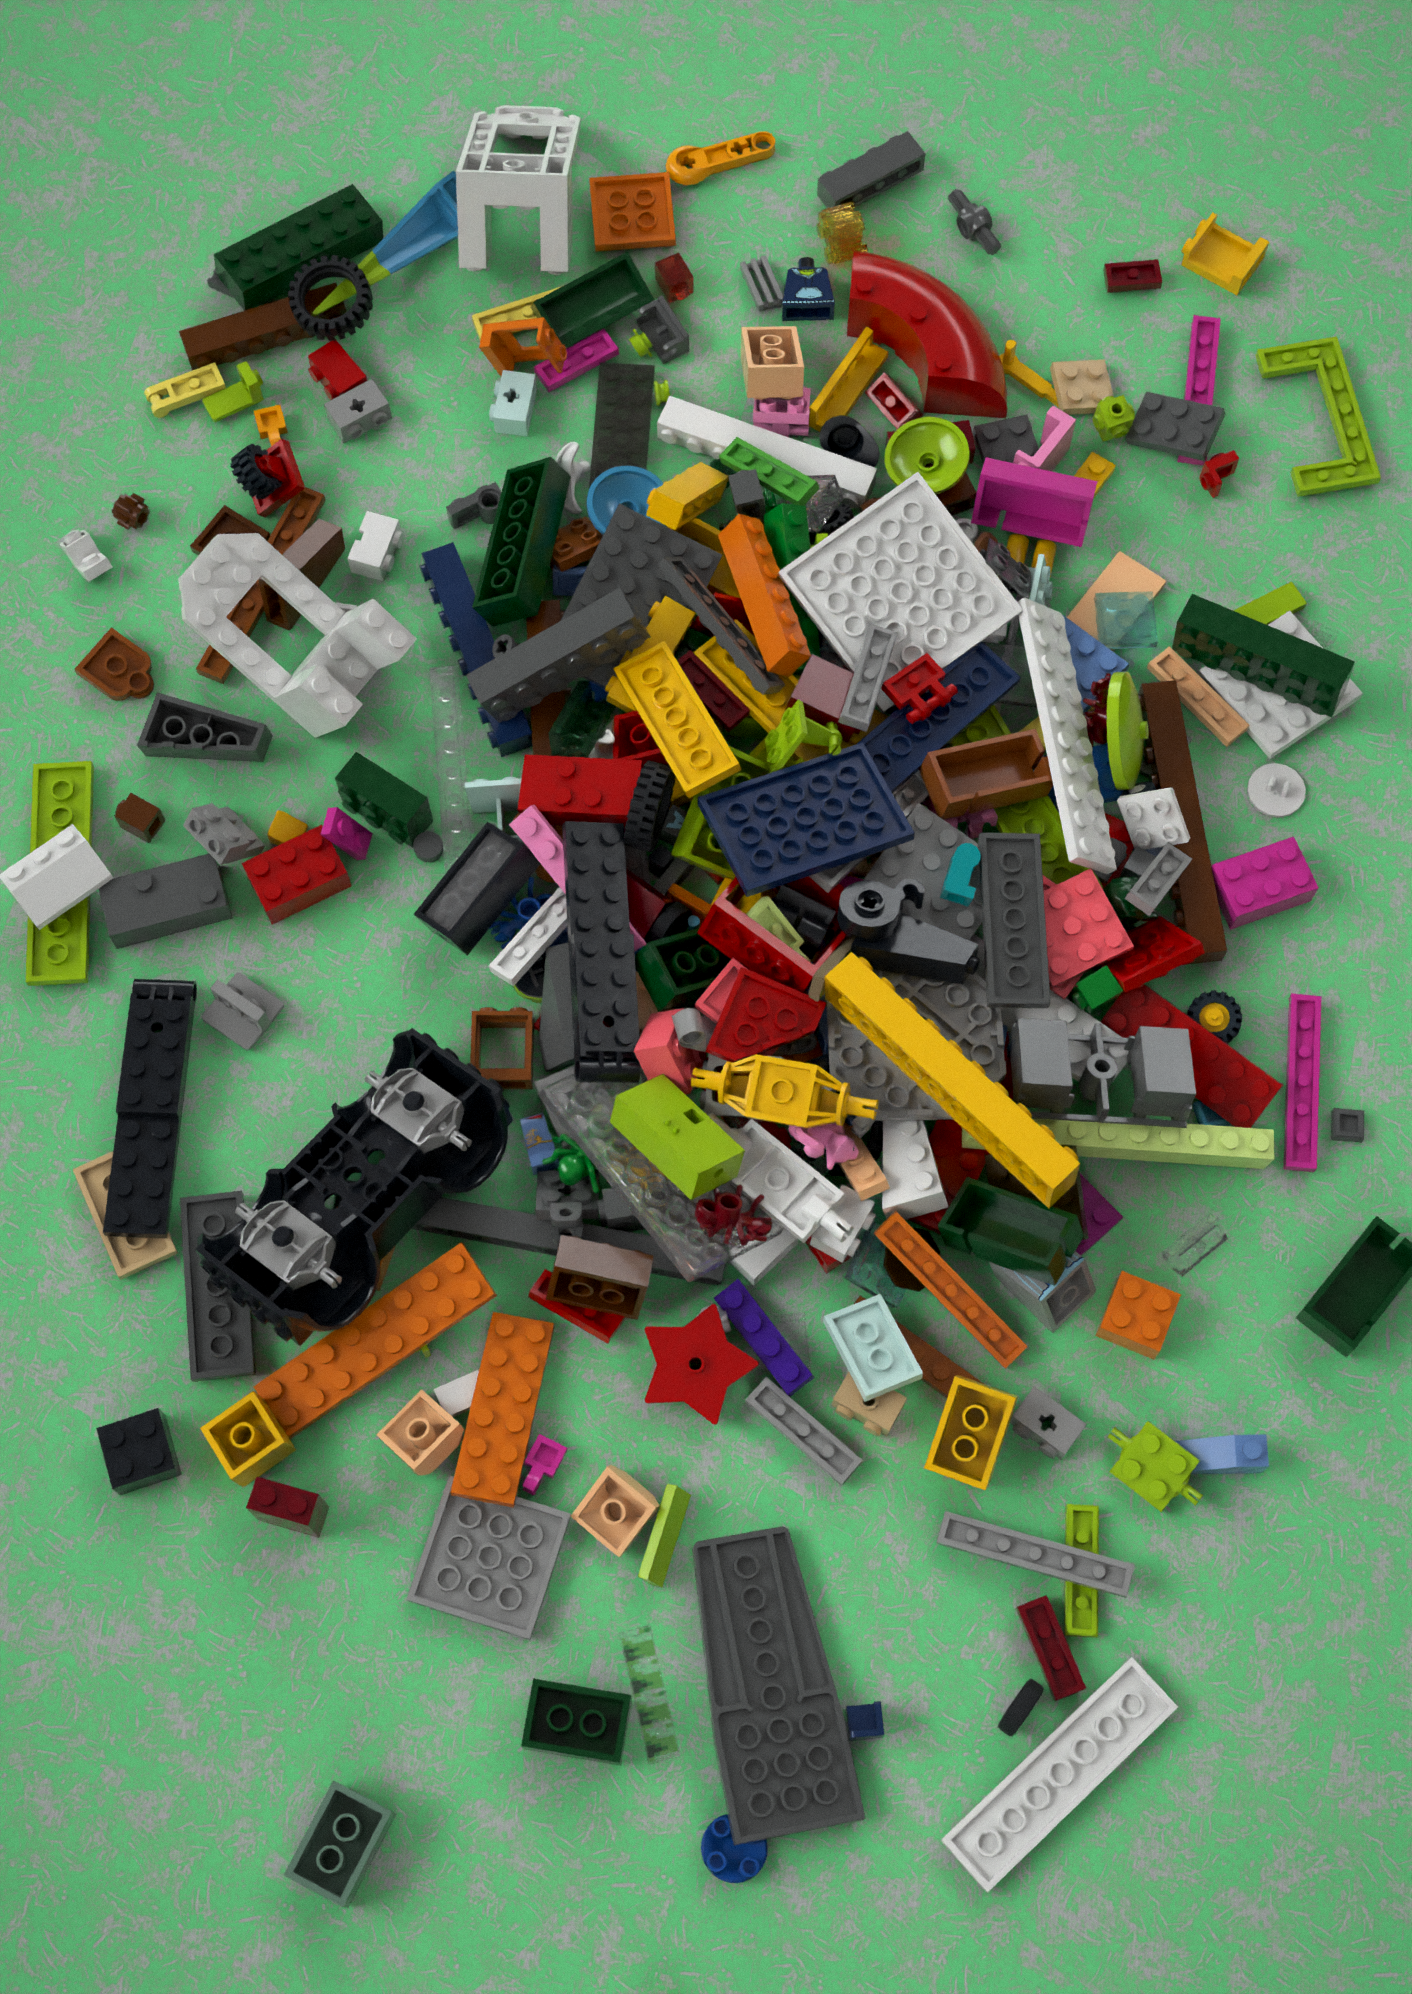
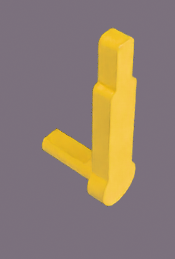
M1008 340L1004 353L999 356L1004 374H1009L1040 398L1045 397L1059 407L1055 389L1052 388L1051 383L1020 362L1015 355L1016 342Z

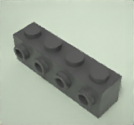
M908 131L899 136L895 135L886 143L870 148L865 154L846 161L837 169L825 172L818 178L817 196L835 218L923 171L926 153Z

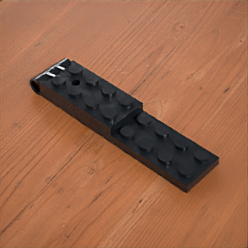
M565 821L562 825L575 1080L581 1083H638L641 1067L634 1049L640 1036L634 936L630 934L624 825L623 823ZM603 1021H607L610 1027H606Z
M134 979L116 1105L118 1119L103 1227L105 1236L166 1239L168 1237L194 1009L197 998L196 981ZM157 1029H163L159 1033H154Z

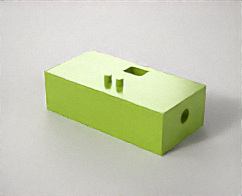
M664 1074L616 1095L610 1123L690 1200L738 1176L745 1150Z

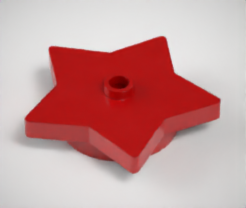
M716 1304L710 1305L684 1327L646 1326L644 1328L657 1363L645 1402L648 1404L685 1402L712 1424L717 1425L728 1387L757 1368L759 1362L727 1341ZM699 1358L702 1365L700 1369L693 1370L690 1368L689 1363L691 1359Z

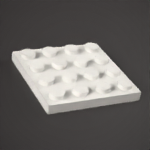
M1291 611L1268 624L1273 628L1323 648ZM1205 666L1198 672V675L1250 725L1246 732L1269 759L1331 719L1327 715L1316 714L1310 708L1301 704L1290 703L1283 696L1274 692H1264L1254 684L1236 680L1228 672L1219 668L1214 670ZM1349 679L1346 691L1332 717L1361 699L1363 693L1351 679Z

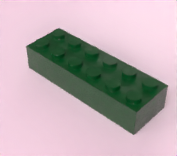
M351 184L215 253L216 274L244 311L255 308L289 291L290 282L295 281L294 274L297 271L302 273L301 266L304 264L308 267L312 266L310 260L316 258L319 263L321 262V256L326 255L329 260H331L332 255L338 256L340 261L343 257L351 259L378 245L384 239L383 222L354 184Z
M552 457L511 468L506 472L472 606L493 627L538 615L571 476Z
M1194 594L1190 596L1177 621L1172 649L1184 658L1195 659L1210 669L1215 670L1219 668L1228 672L1236 680L1247 681L1256 685L1264 692H1274L1283 696L1290 703L1301 704L1310 708L1316 714L1327 715L1331 718L1346 691L1355 661Z

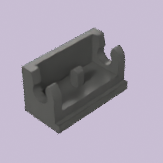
M663 296L657 297V300L639 309L640 314L643 316L636 319L637 325L642 333H645L663 364L689 352V335Z

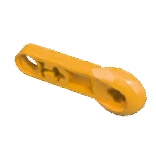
M761 131L703 148L691 145L680 146L669 154L665 165L666 172H669L670 179L678 184L695 185L706 179L709 175L772 157L775 152V138L771 133ZM765 141L771 146L767 149H760L756 144ZM738 150L742 154L738 155V153L734 151ZM688 164L689 167H692V168H691V169H687V167L684 166V165Z

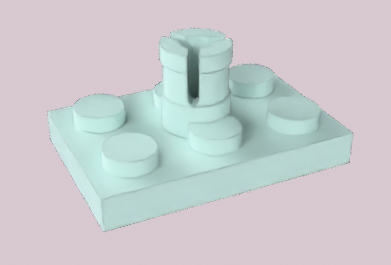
M881 1294L824 1316L823 1323L865 1402L922 1379L923 1372Z

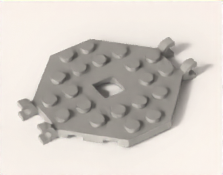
M873 969V972L880 979L884 977L892 983L896 990L895 993L902 999L908 998L918 1009L917 1013L925 1020H932L939 1027L940 1034L947 1041L950 1039L955 1041L961 1047L963 1055L970 1062L974 1060L979 1063L986 1072L985 1076L993 1083H1000L1005 1078L1006 1064L1004 1061L1001 1008L987 1007L986 981L976 973L974 975L969 974L962 985ZM828 1000L826 1001L829 1074L841 1083H850L851 1096L879 1101L878 1110L865 1108L877 1112L875 1120L857 1116L852 1121L854 1126L851 1128V1131L856 1136L862 1138L875 1121L952 1119L941 1108V1105L921 1090L914 1080L905 1075L870 1039L843 1017ZM824 1086V1089L836 1093V1090Z

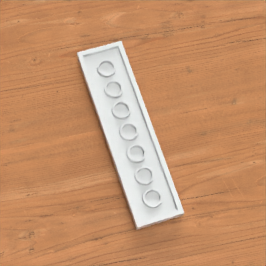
M1131 1657L940 1841L985 1892L988 1893L1159 1727L1178 1706Z

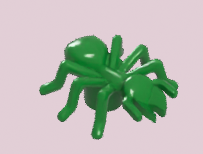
M590 1115L585 1123L588 1129L587 1139L583 1138L579 1125L572 1122L569 1126L572 1131H575L580 1144H577L566 1134H561L560 1137L554 1136L552 1138L553 1142L560 1144L565 1141L572 1148H557L551 1157L545 1158L542 1161L543 1165L556 1161L559 1155H566L559 1161L558 1166L561 1182L566 1185H575L583 1177L590 1175L594 1193H599L594 1159L601 1161L613 1175H617L618 1171L610 1164L606 1156L593 1152L610 1149L614 1154L624 1155L625 1151L618 1149L612 1142L596 1146L598 1142L611 1138L617 1129L613 1127L610 1130L609 1124L601 1129L603 1120H595L591 1126L594 1115Z

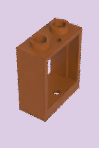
M484 1007L479 1011H472L470 1063L480 1071L482 1077L487 1080L490 1078L494 1079L503 1089H533V1011H528L522 1007H514L510 1011H498L492 1007ZM482 1028H525L524 1068H481Z

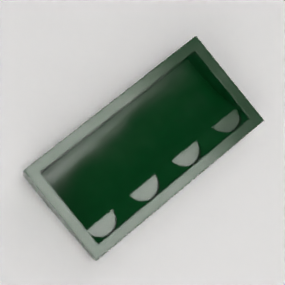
M627 251L534 301L531 309L537 318H545L567 349L639 310L655 299Z

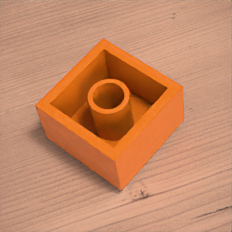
M1121 1271L1095 1336L1154 1360L1161 1350L1181 1294Z

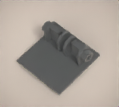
M990 538L987 551L984 549L979 551L986 560L985 563L992 568L996 575L998 574V578L1011 594H1020L1023 598L1029 599L1030 570L1024 563H1017L1002 543L997 544Z

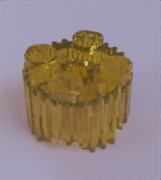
M853 202L823 209L818 213L820 223L816 224L817 233L820 240L825 239L827 248H824V254L828 264H838L853 260V251H868L867 244L862 245V230H865L863 218L859 210L854 211L855 205Z

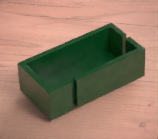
M966 1177L938 1224V1229L946 1246L969 1255L973 1250L977 1258L1053 1286L1057 1284L1068 1264L1066 1256L1069 1258L1073 1256L1084 1236L1077 1215L1052 1206L1048 1208L1041 1202Z
M1378 1216L1366 1227L1296 1316L1298 1321L1346 1358L1356 1349L1412 1276V1242L1404 1238L1394 1250L1389 1247L1400 1233Z

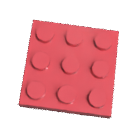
M1091 868L1043 891L1049 985L1052 989L1134 948Z

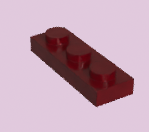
M691 650L677 660L707 711L728 732L750 715V709Z
M1045 1595L1017 1606L1016 1611L1054 1702L1085 1690L1086 1686L1048 1596Z

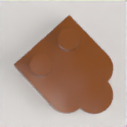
M112 627L75 668L77 675L115 701H122L130 696L138 699L145 698L151 694L154 688V682L150 675L152 664L149 655Z

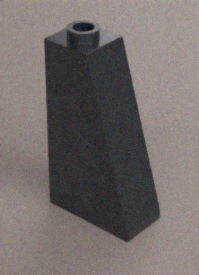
M904 913L898 916L897 925L893 929L892 935L888 938L868 943L865 942L866 938L856 937L851 944V952L858 958H865L873 969L962 985L969 974L974 975L980 964V958L977 957V943Z

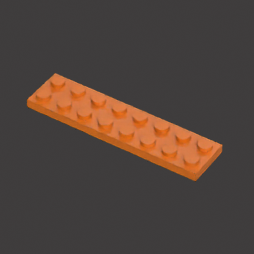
M461 1242L371 1304L350 1324L334 1330L253 1387L258 1395L264 1398L285 1433L291 1439L489 1302L497 1294L466 1246Z

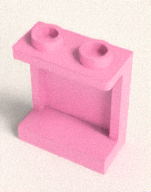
M1052 405L1046 413L1040 449L1032 457L1018 450L1015 453L1013 463L1053 471L1070 449L1076 419Z

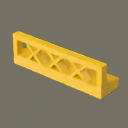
M868 327L864 329L809 407V426L820 432L825 422L832 417L848 416L887 360L888 351L872 343V329Z

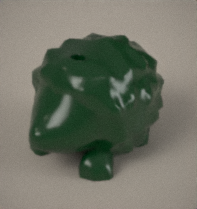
M1135 876L1117 877L1112 879L1103 888L1125 930L1136 928L1135 923L1140 920L1154 921L1158 919L1156 912L1153 911L1149 916L1125 899L1129 891L1139 880Z

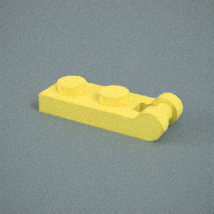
M214 362L152 385L144 391L147 401L152 403L151 410L156 418L166 416L169 411L201 400L225 389L226 386ZM169 394L168 398L162 399L164 395Z

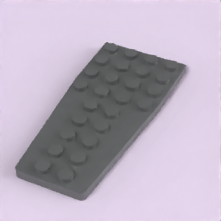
M781 1526L696 1542L692 1553L713 1740L733 1845L864 1820L865 1814L843 1712L789 1530Z

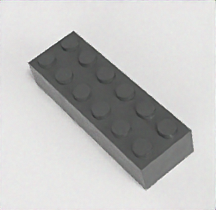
M618 588L470 672L466 677L480 705L500 723L501 721H508L514 718L517 712L526 707L539 704L547 695L564 690L570 682L578 678L587 677L593 672V669L600 665L615 661L623 652L640 647L646 639L650 638V635L635 606L621 588Z

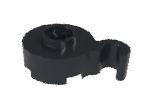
M904 879L896 885V888H890L878 881L863 880L854 882L847 886L840 894L837 914L839 927L849 937H852L853 934L857 937L866 938L865 942L868 943L882 941L892 935L893 929L897 925L898 916L902 913L904 900L913 901L917 909L922 908L925 893L924 886L915 879Z

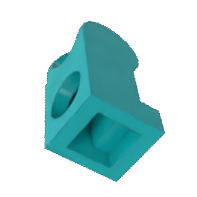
M964 843L957 847L950 860L939 898L967 907L970 905L976 888L968 885L972 872L981 860L980 851L975 845Z

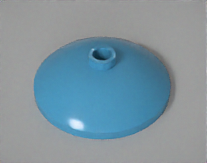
M618 466L606 470L593 481L588 491L587 512L592 524L604 535L619 503L648 517L646 515L649 507L647 504L648 496L654 488L657 489L663 485V482L653 473L640 467Z

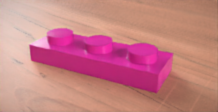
M602 329L566 349L567 359L564 361L562 373H558L548 359L534 366V372L547 391L551 392L619 355V348L606 330Z

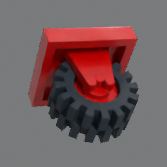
M280 439L267 450H261L259 445L250 444L231 458L232 463H230V467L234 469L232 471L233 476L238 477L236 481L238 484L242 483V489L245 492L249 491L257 514L266 518L305 489L293 451L287 440Z

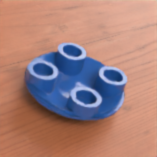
M728 1814L716 1818L704 1832L701 1842L703 1861L707 1869L716 1878L724 1882L741 1883L750 1880L759 1873L767 1858L768 1847L766 1839L733 1845Z

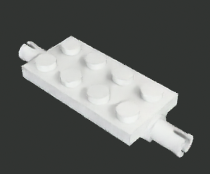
M714 1113L708 1115L745 1150L738 1176L728 1181L735 1188L739 1184L742 1185V1193L752 1202L760 1194L764 1195V1199L758 1206L802 1243H805L821 1226L834 1235L841 1243L847 1239L844 1236L845 1234L851 1235L854 1226L834 1212L845 1199V1193L753 1119L743 1128L731 1129Z

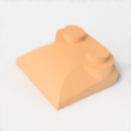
M421 1389L376 1435L415 1474L423 1476L432 1473L460 1445L463 1439L464 1428Z
M609 1465L577 1506L571 1517L620 1558L647 1522L656 1515L660 1505L654 1495L627 1472Z

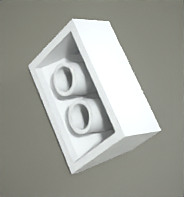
M72 824L2 872L0 879L16 902L40 930L111 881L113 876L86 839Z

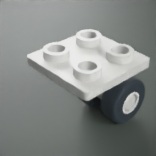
M1145 781L1136 783L1133 790H1124L1118 798L1117 802L1134 849L1137 846L1145 850L1163 847L1167 842L1171 845L1187 843L1190 840V835L1173 788L1156 790L1154 783Z

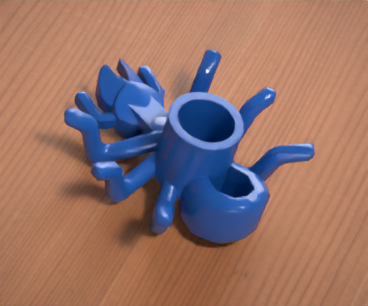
M533 877L528 879V897L522 899L519 903L515 897L511 900L518 915L504 910L500 915L513 920L510 922L498 920L489 928H494L491 931V935L499 933L494 937L495 941L505 942L509 938L508 942L501 945L502 949L513 939L516 933L515 930H521L552 896L550 893H544L535 899L533 895Z

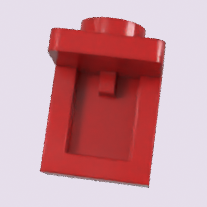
M1235 450L1225 454L1218 453L1210 460L1204 462L1200 474V483L1204 490L1209 491L1212 498L1219 495L1222 486L1221 479L1235 473L1239 461Z

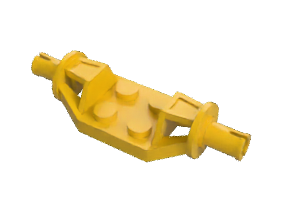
M758 1054L734 1063L727 1061L721 1073L695 1067L692 1075L705 1079L691 1077V1087L718 1091L719 1104L725 1105L727 1103L746 1118L807 1129L833 1123L843 1126L848 1115L875 1120L877 1112L865 1108L878 1110L879 1101L876 1099L851 1096L850 1083H841L818 1065ZM734 1073H749V1076H734ZM824 1086L839 1091L840 1093L838 1094L824 1089Z

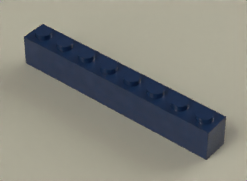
M454 542L421 553L424 564L419 565L424 581L430 580L433 588L429 589L430 596L434 605L439 604L442 609L441 612H438L443 628L449 627L452 635L448 636L449 643L453 652L459 651L461 659L458 660L462 675L466 676L495 659L492 652L494 639L486 620L472 608L475 593ZM469 683L467 686L472 700H476L477 697ZM482 706L477 708L482 724L488 723L491 730L487 732L492 749L498 748L501 757L532 747V732L523 710L517 712L514 718L499 723Z

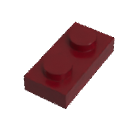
M1158 259L1104 264L1103 272L1107 293L1161 289L1162 277Z

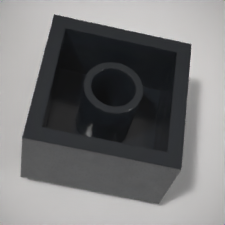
M159 1408L96 1428L112 1489L119 1495L182 1475L166 1415Z

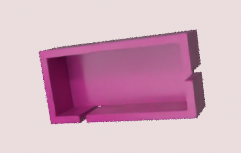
M986 457L980 474L971 523L996 528L1001 510H1005L1006 514L1001 530L1082 547L1097 481Z

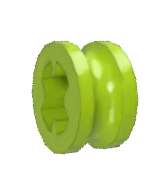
M664 380L663 383L653 382L656 406H660L663 402L666 403L670 396L668 380Z

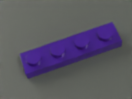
M739 1279L714 1297L715 1301L723 1311H726L728 1318L789 1397L815 1378Z

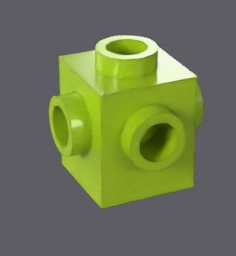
M1124 395L1115 398L1114 396H1108L1102 399L1092 416L1093 425L1096 431H1098L1102 442L1126 435L1135 419V412L1133 406L1127 403Z

